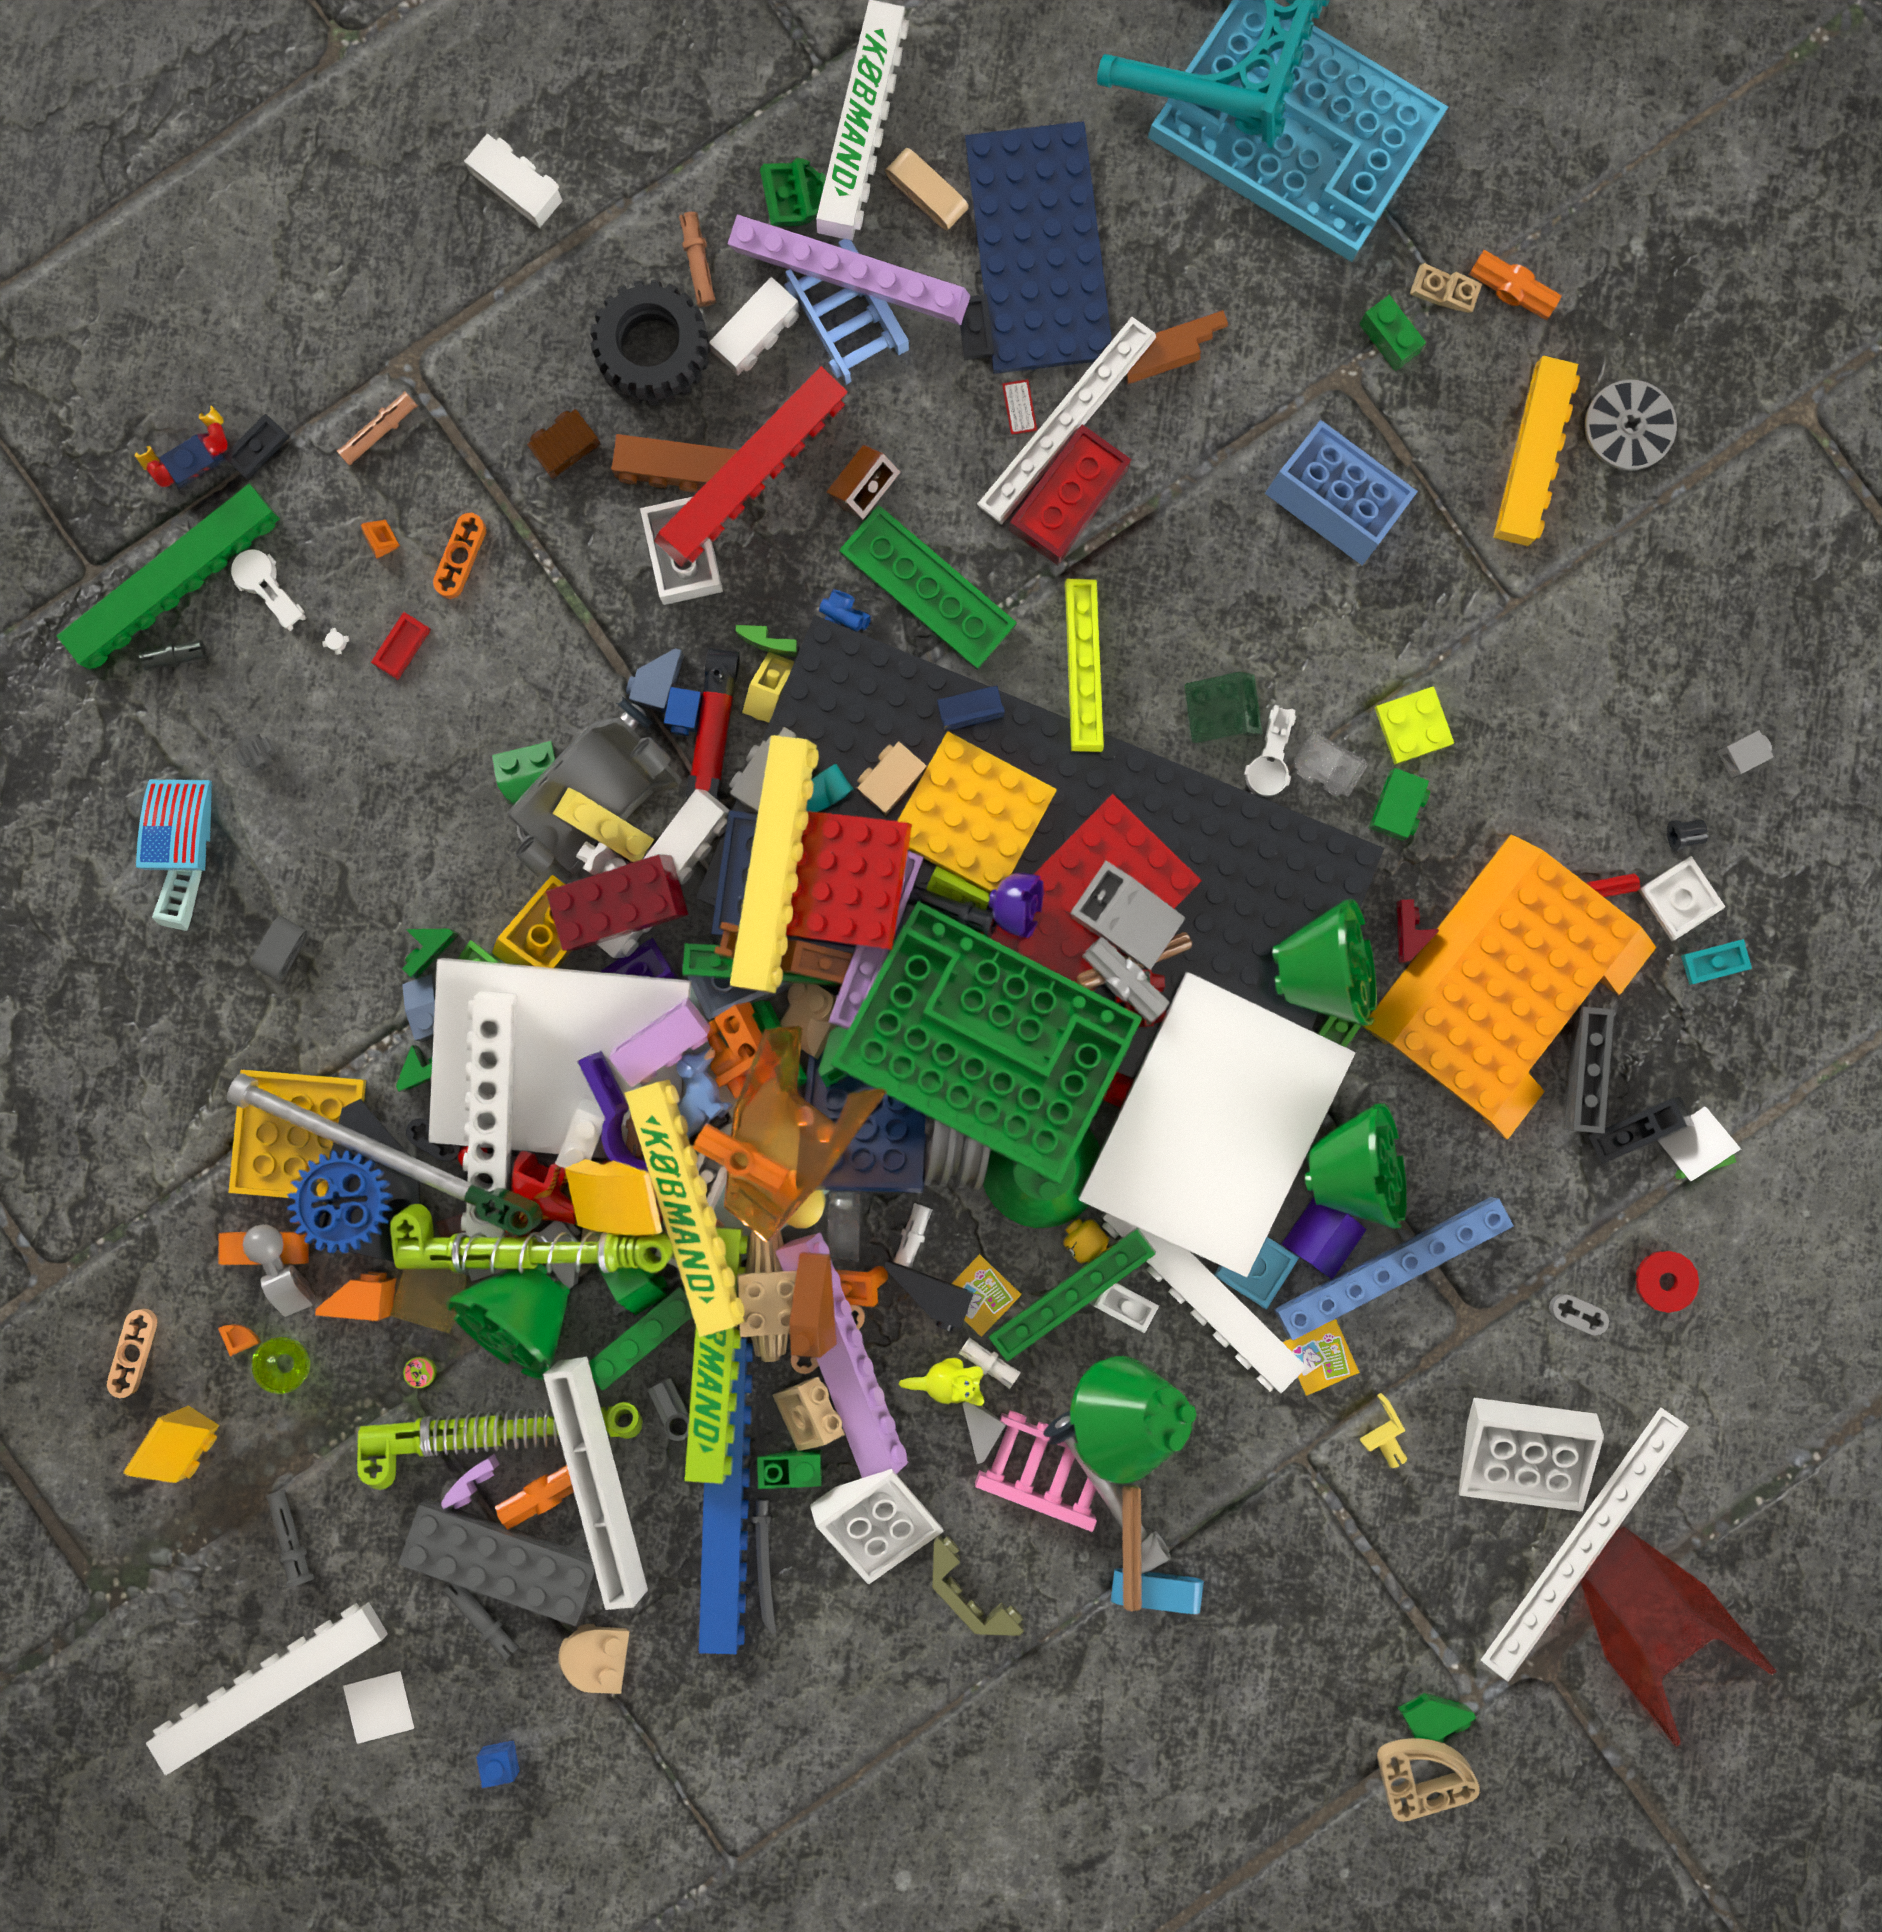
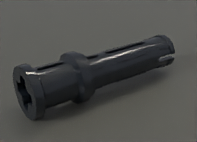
M915 884L912 887L907 901L908 904L916 905L919 901L969 928L982 932L988 938H991L996 931L998 925L994 919L993 911L989 912L978 908L971 901L963 904L923 889Z

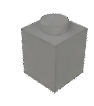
M1760 730L1717 751L1731 778L1774 757L1771 753L1772 745L1769 739L1762 735Z

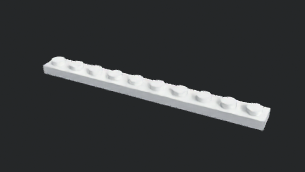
M1662 1408L1658 1410L1482 1657L1481 1661L1502 1678L1509 1681L1687 1432L1689 1427Z

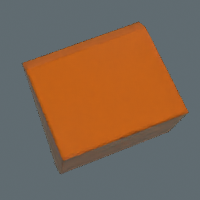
M386 520L366 522L361 525L362 533L376 559L400 546Z

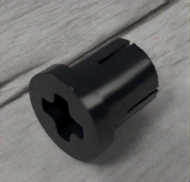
M1703 820L1689 822L1670 821L1667 826V839L1673 851H1680L1686 846L1706 843L1708 834H1701L1708 832L1706 823Z

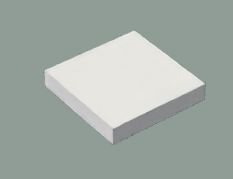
M1692 856L1684 859L1638 890L1671 941L1681 937L1725 908Z

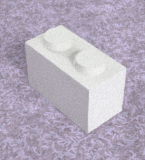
M582 1098L555 1162L556 1165L566 1168L584 1159L591 1161L601 1137L602 1124L605 1120L597 1103Z

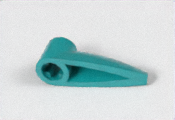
M837 764L832 765L812 779L813 794L807 801L806 811H821L837 803L854 790Z

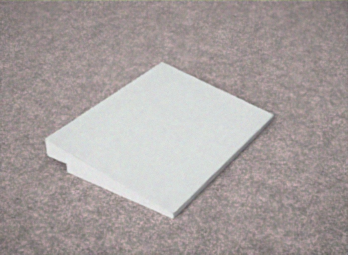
M448 958L437 960L429 1143L469 1146V1141H464L466 1122L469 1123L470 1111H465L466 1093L470 1092L471 1081L466 1080V1066L468 1062H471L472 1050H467V1035L469 1031H472L473 1021L468 1019V1004L470 1000L473 1001L478 992L517 994L512 1150L528 1151L526 1137L559 1143L530 1152L559 1154L582 1098L597 1103L577 1061L600 1051L603 1052L625 1099V1092L670 1079L671 1085H674L678 1092L679 1102L677 1104L682 1100L684 1081L677 1072V1063L669 1068L663 1065L655 1071L657 1075L647 1084L641 1085L639 1082L631 1088L611 1062L609 1056L615 1047L689 997L690 999L691 981ZM490 1020L484 1021V1027L488 1032H498V1026L495 1022ZM687 1050L681 1053L682 1057L686 1054ZM490 1051L483 1052V1057L488 1063H497V1057L494 1053ZM482 1083L485 1092L489 1094L496 1093V1088L492 1083ZM630 1109L624 1115V1119L621 1126L622 1137L625 1144L628 1134V1129L625 1127L626 1120L630 1118ZM487 1112L481 1113L484 1122L488 1124L495 1123V1118L492 1114ZM600 1137L593 1157L608 1158ZM488 1143L480 1144V1147L493 1148ZM636 1145L633 1147V1155H636Z
M1186 972L1078 1199L1247 1277L1356 1052Z

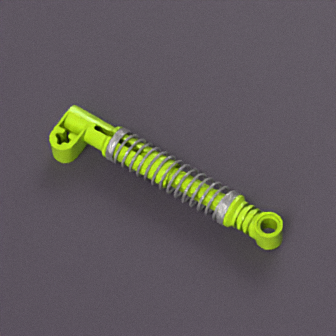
M621 1402L614 1406H609L608 1410L606 1407L600 1408L607 1435L609 1434L610 1437L629 1439L635 1437L641 1431L643 1425L642 1416L630 1403ZM551 1406L547 1408L546 1412L539 1407L536 1413L531 1408L527 1410L526 1414L522 1409H518L516 1415L512 1410H508L505 1416L500 1410L496 1416L493 1412L489 1411L486 1416L482 1412H479L476 1417L469 1413L466 1418L462 1414H458L455 1419L450 1414L446 1420L442 1415H439L436 1420L432 1416L418 1418L415 1422L360 1426L358 1431V1476L362 1482L373 1489L382 1490L392 1485L395 1480L396 1455L416 1453L420 1457L438 1456L440 1451H444L448 1455L450 1450H454L455 1454H458L460 1449H464L467 1454L469 1449L472 1448L478 1453L479 1448H484L488 1452L489 1447H494L498 1451L499 1446H503V1444L505 1450H508L509 1440H514V1447L517 1450L519 1448V1439H524V1446L527 1449L529 1447V1438H534V1445L538 1448L539 1438L544 1437V1444L548 1447L549 1437L553 1436L555 1446H558L559 1433ZM549 1410H551L553 1416L548 1417ZM529 1411H531L533 1418H528ZM539 1411L542 1412L543 1417H538ZM519 1412L522 1413L523 1419H518ZM509 1413L512 1414L513 1420H508ZM624 1414H631L633 1416L631 1424L628 1427H619V1418ZM386 1455V1459H377V1464L368 1460V1457ZM379 1466L382 1468V1472H378L375 1478L371 1474L377 1471Z

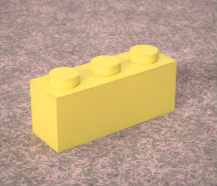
M569 787L552 813L632 863L642 860L654 841L652 837Z

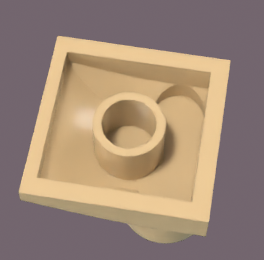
M793 983L788 991V1001L790 1004L780 1024L782 1028L789 1032L792 1043L818 1059L826 1047L830 1031L837 1026L828 1022L837 997L818 985Z

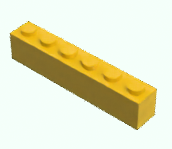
M1542 356L1535 364L1493 538L1529 546L1536 538L1539 539L1542 535L1545 521L1541 520L1543 509L1546 510L1552 496V492L1548 491L1550 480L1553 481L1559 467V463L1555 462L1557 451L1560 452L1563 448L1566 434L1562 433L1564 422L1567 423L1573 409V405L1569 404L1571 393L1575 394L1580 381V376L1576 375L1578 368L1576 363Z

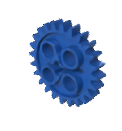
M332 1151L331 1160L326 1155L320 1154V1164L309 1160L308 1165L311 1170L309 1172L299 1170L298 1172L303 1178L302 1181L291 1182L298 1190L297 1193H289L287 1195L295 1199V1204L288 1206L287 1210L297 1214L290 1219V1223L301 1224L296 1230V1234L303 1235L308 1233L304 1241L305 1243L311 1244L317 1239L315 1246L317 1250L322 1251L326 1244L328 1253L332 1254L336 1252L338 1245L341 1253L344 1254L348 1253L349 1244L355 1250H361L360 1240L371 1244L372 1239L369 1234L373 1232L381 1235L382 1232L377 1226L378 1223L389 1222L382 1214L386 1211H392V1207L385 1205L384 1201L392 1198L393 1195L383 1192V1189L388 1187L390 1182L386 1180L379 1181L384 1174L383 1170L378 1169L372 1172L375 1162L369 1160L363 1165L364 1156L358 1154L354 1160L350 1151H345L342 1159L337 1151ZM358 1176L361 1180V1186L357 1191L350 1192L348 1183L350 1179ZM326 1180L329 1184V1190L327 1194L319 1197L317 1186ZM340 1196L346 1199L368 1197L365 1202L342 1203L340 1208L334 1205H325L318 1208L312 1207L313 1203L339 1201ZM361 1207L364 1212L363 1219L359 1223L353 1224L351 1213L356 1208ZM330 1212L332 1222L328 1227L322 1228L319 1223L320 1217L323 1213Z

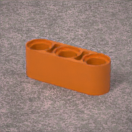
M247 1232L219 1233L218 1264L262 1265L251 1261L244 1253L243 1240ZM280 1232L284 1243L282 1253L280 1254L282 1263H309V1244L304 1242L308 1233L299 1235L296 1232Z

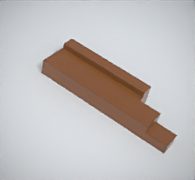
M1222 310L1155 333L1156 339L1125 375L1127 384L1200 360L1201 351L1198 344L1211 340L1214 331L1228 327L1224 311Z

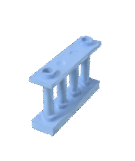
M843 239L838 242L840 248L858 253L851 240ZM791 269L785 271L787 283L784 284L785 289L800 303L832 359L828 363L836 378L842 377L846 385L851 382L848 370L850 367L887 347L889 349L894 347L898 356L909 350V340L886 301L844 288L812 306L804 291L823 280L807 275L797 280ZM857 295L859 297L865 296L869 303L866 311L828 332L825 330L819 316ZM872 321L874 323L879 321L884 330L881 332V337L841 358L833 344L834 342Z

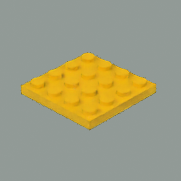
M947 731L898 821L912 824L909 851L922 856L924 859L991 894L993 889L997 890L1000 882L1012 874L1057 789Z
M253 1070L240 1071V1074L256 1079L258 1081V1088L336 1123L339 1122L343 1107L359 1099L364 1102L366 1080ZM250 1104L246 1108L237 1106L228 1193L290 1198L287 1195L289 1193H297L298 1190L291 1182H301L303 1179L298 1171L309 1172L311 1170L308 1165L309 1160L320 1164V1154L326 1155L329 1159L333 1142ZM326 1180L317 1186L319 1197L326 1194L328 1186Z

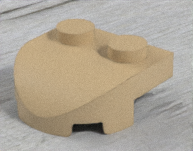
M594 1624L579 1626L577 1631L563 1640L559 1650V1666L567 1680L583 1692L621 1694L629 1630L627 1628L596 1627Z

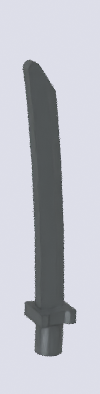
M759 1498L756 1499V1513L753 1515V1523H756V1552L762 1620L769 1631L775 1634L776 1624L771 1589L768 1530L771 1513H768L769 1499Z

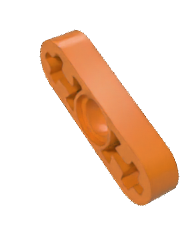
M465 513L459 517L434 576L433 585L435 590L446 599H453L461 594L486 534L485 523L477 514ZM475 521L478 530L477 532L471 531L468 537L469 542L473 543L472 547H470L467 543L458 541L459 537L463 540L466 539L468 532L464 526L466 524L471 525ZM458 548H464L468 552L467 560L461 564H456L452 561V553ZM450 565L453 569L462 572L459 575L454 571L452 581L455 583V587H449L445 591V587L441 582L450 579L452 572L447 569V566Z

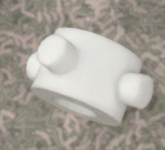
M332 628L330 633L327 634L325 641H322L323 647H329L335 651L336 655L342 654L341 651L345 648L346 642H349V637L343 636L337 632L336 628Z

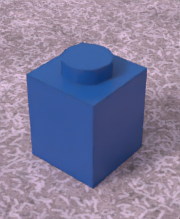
M670 687L664 724L667 728H671V733L682 736H689V731L697 733L703 696L701 692Z
M514 1740L483 1746L476 1756L482 1788L513 1782L520 1771Z

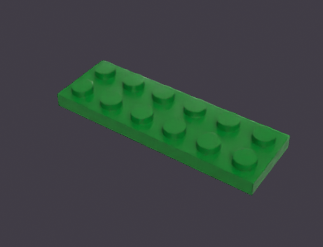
M880 505L873 510L839 549V553L976 670L982 666L1017 625L1014 619Z

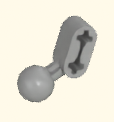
M269 1225L254 1226L244 1236L243 1249L245 1255L251 1261L262 1264L267 1274L261 1277V1286L269 1302L284 1317L315 1305V1295L309 1282L293 1265L284 1267L281 1261L280 1254L282 1253L284 1243L280 1232Z

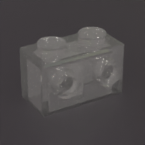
M1314 730L1311 731L1293 761L1295 768L1298 769L1296 773L1310 782L1313 779L1324 784L1323 788L1338 797L1340 793L1349 797L1367 767L1364 758Z

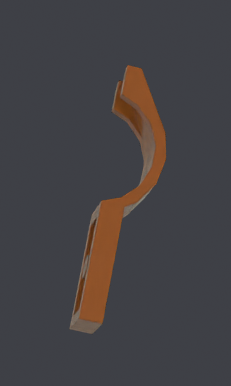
M721 922L720 929L724 930L720 947H715L714 953L734 960L739 926ZM788 940L787 951L782 955L780 968H782V972H790L842 985L853 954L798 940Z

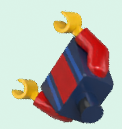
M213 406L210 407L211 410L207 415H204L202 412L199 414V419L207 427L208 433L192 436L163 454L159 459L151 446H147L148 451L142 455L135 453V457L142 468L148 471L159 486L168 487L174 483L179 490L226 461L223 457L225 455L223 452L227 449L228 443L222 427L224 419Z

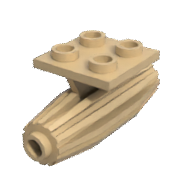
M762 1229L750 1233L746 1274H737L738 1298L741 1299L745 1310L744 1322L739 1324L740 1337L751 1336L755 1355L761 1357V1360L764 1362L778 1361L780 1356L786 1353L797 1271L782 1270L776 1250L782 1247L784 1243L781 1231L775 1229Z

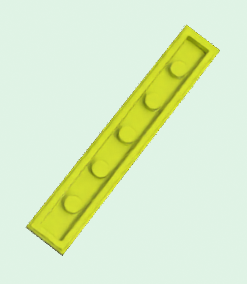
M1066 579L1065 598L1071 751L1102 752L1104 742L1097 580Z

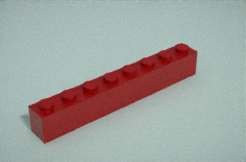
M821 366L657 533L654 542L681 567L687 560L693 563L705 550L701 546L708 539L714 542L725 530L722 524L728 518L734 521L746 508L742 504L749 497L754 500L766 487L763 482L769 476L774 480L786 467L783 462L790 455L794 459L805 448L806 445L803 441L809 435L815 438L825 427L822 421L828 415L834 418L843 409L845 404L842 400L848 391Z

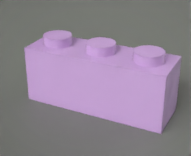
M688 997L615 1047L609 1059L631 1088L639 1082L641 1085H645L657 1075L655 1071L663 1065L669 1068L682 1058V1052L688 1048L696 1050L708 1040L706 1036L709 1033L710 1025Z

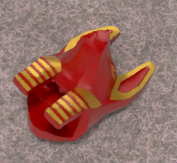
M525 1150L521 1151L512 1168L511 1191L536 1202L541 1207L542 1220L577 1224L573 1202L561 1192L568 1182L565 1168L555 1163L547 1168L538 1163L535 1154ZM519 1211L520 1220L528 1224L527 1215ZM536 1227L521 1235V1237H528L534 1232Z

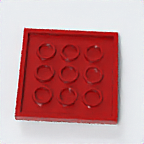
M806 811L808 813V824L806 829L802 830L801 837L803 855L801 860L797 861L795 873L798 876V885L796 891L792 893L790 904L793 907V916L791 922L787 924L785 936L892 950L912 824L900 821Z

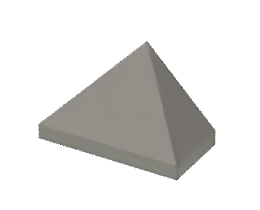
M963 1401L962 1404L977 1464L983 1463L1006 1425L983 1405L977 1406Z

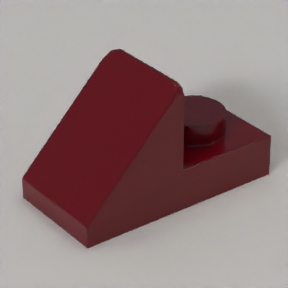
M1414 899L1396 902L1399 963L1411 961L1440 930H1415V925H1419L1420 912L1419 907L1414 906Z

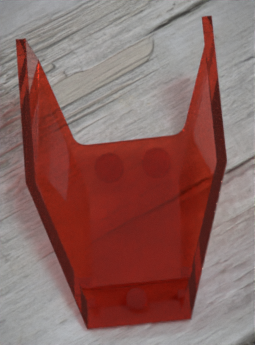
M1624 1526L1613 1534L1580 1581L1606 1660L1658 1731L1675 1747L1679 1746L1681 1741L1662 1680L1667 1673L1710 1641L1720 1639L1769 1674L1773 1675L1777 1672L1704 1583Z

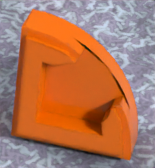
M230 1324L218 1328L230 1356L261 1343L259 1337L245 1326Z

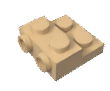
M819 1377L805 1380L796 1386L785 1388L772 1394L798 1451L826 1445L844 1435L841 1418L833 1410L828 1399L829 1392Z

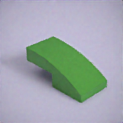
M736 625L738 637L746 643L773 654L797 657L798 642L796 639L768 638L767 626Z

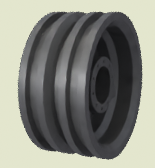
M926 1116L925 1133L927 1143L924 1185H930L932 1179H935L937 1186L945 1187L952 1176L956 1188H964L966 1183L969 1182L971 1189L979 1190L984 1181L990 1148Z

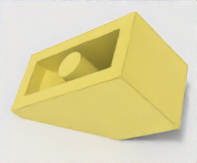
M768 652L749 685L742 713L769 723L794 661Z

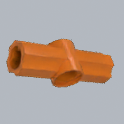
M1483 250L1469 273L1470 276L1496 290L1497 297L1503 302L1512 306L1521 305L1546 321L1562 295L1536 281L1534 274L1526 267L1518 264L1510 265L1486 250Z
M708 1123L698 1135L693 1147L694 1150L725 1166L732 1175L743 1176L775 1195L779 1192L790 1171L789 1168L758 1152L751 1143L740 1142ZM736 1152L744 1153L747 1156V1166H742L736 1162Z
M567 1465L550 1475L545 1474L523 1487L524 1490L497 1504L495 1509L501 1524L508 1530L524 1522L529 1517L535 1514L540 1515L562 1502L563 1498L574 1492Z

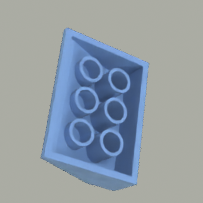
M1320 420L1279 471L1265 494L1359 564L1363 565L1418 491Z

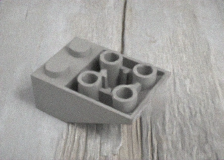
M1105 861L1071 911V917L1074 921L1097 936L1103 937L1109 944L1149 970L1153 968L1186 919L1135 879Z

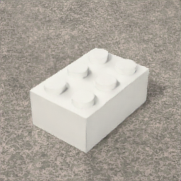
M692 497L640 508L659 597L664 605L723 592L713 544L710 539L701 546L705 549L704 552L693 563L687 560L682 567L654 542L657 533Z

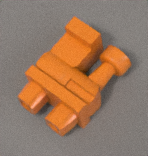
M750 1002L735 1004L716 1016L715 1020L708 1022L710 1030L706 1037L710 1047L715 1050V1056L710 1064L711 1071L713 1070L717 1077L715 1081L718 1086L723 1087L727 1085L735 1099L743 1097L753 1090L746 1077L748 1074H753L758 1085L764 1084L776 1077L770 1062L776 1056L772 1049L769 1050L768 1042L760 1032L752 1016L755 1012ZM720 1032H722V1034H723V1036H724V1038H725V1040H726V1042H727V1044H728V1047L726 1046V1044L724 1043V1041H723L722 1038L720 1037V1035H719Z

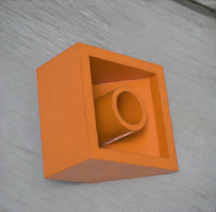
M383 1271L361 1273L359 1278L350 1280L317 1307L315 1315L379 1321L392 1316L396 1278H387V1272Z

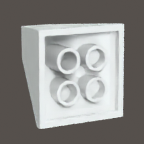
M892 1469L834 1487L810 1504L816 1527L868 1585L944 1532L942 1526Z

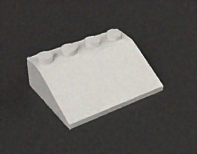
M1473 1398L1467 1422L1459 1495L1583 1512L1604 1438L1597 1414Z

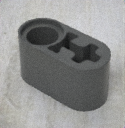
M278 916L271 924L253 955L251 967L276 981L282 980L305 943L308 931L286 918Z

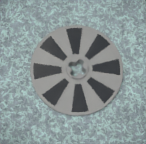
M1622 380L1605 387L1592 400L1585 417L1586 438L1593 452L1606 464L1621 470H1640L1658 462L1671 448L1677 431L1676 414L1670 400L1657 387L1640 380ZM1628 420L1637 423L1634 432L1632 428H1625L1624 424Z

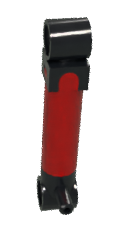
M708 649L691 775L688 777L685 803L696 789L706 790L718 801L720 800L721 776L735 682L737 681L740 652Z

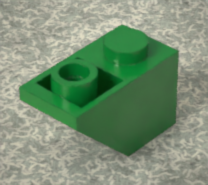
M822 1449L792 1450L757 1457L758 1489L821 1487Z
M1423 1693L1398 1707L1415 1739H1429L1441 1743L1444 1741L1443 1737L1452 1732L1459 1733L1470 1727L1471 1721L1477 1719L1473 1711L1466 1704L1428 1693Z

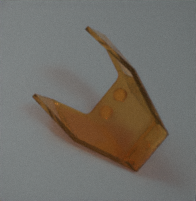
M799 1025L764 1031L733 1111L731 1137L740 1142L751 1143L758 1152L790 1169L785 1182L776 1195L743 1176H735L727 1171L724 1208L765 1242L771 1241L825 1179L887 1092L883 1088L849 1094L838 1123L836 1124L797 1092L803 1030ZM736 1152V1162L742 1166H747V1156L744 1153Z

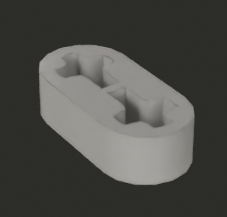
M1558 1294L1550 1301V1313L1560 1322L1591 1335H1601L1608 1328V1315L1605 1311L1567 1294ZM1569 1300L1568 1306L1577 1310L1575 1316L1569 1313H1564L1561 1316L1562 1310L1558 1308L1559 1303L1565 1304ZM1597 1313L1596 1318L1600 1320V1324L1598 1326L1593 1325L1590 1329V1323L1581 1318L1583 1314L1594 1316Z

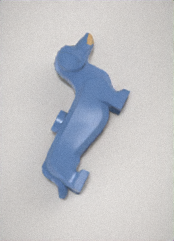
M712 1047L699 1054H685L677 1063V1072L683 1079L687 1089L686 1095L677 1105L680 1114L687 1121L688 1133L686 1134L688 1138L702 1130L717 1115L723 1118L733 1107L729 1102H722L720 1100L719 1086L708 1075L707 1067L715 1056V1050Z

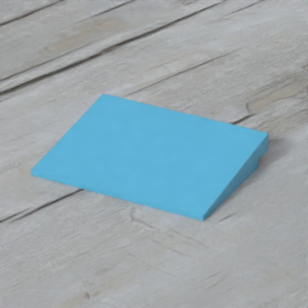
M1232 0L1185 72L1199 75L1215 74L1228 70L1245 59L1255 48L1264 31L1267 17L1264 1ZM1293 18L1280 20L1281 27L1289 31ZM1314 25L1310 40H1304L1302 46L1304 48L1302 63L1300 67L1295 66L1294 68L1295 80L1292 91L1284 96L1283 100L1286 103L1282 118L1286 119L1282 137H1276L1273 148L1267 147V142H1262V133L1259 135H1249L1240 131L1234 124L1236 119L1234 116L1214 108L1168 98L1167 103L1151 125L1148 135L1150 140L1351 262L1448 109V106ZM1283 48L1274 50L1269 55L1275 61L1276 66ZM1256 67L1247 73V78L1250 82L1261 83L1267 79L1269 70L1265 67ZM1240 79L1228 84L1242 88Z

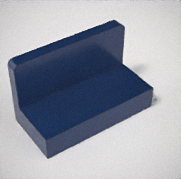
M997 685L937 700L944 732L1005 716V709L1002 706Z

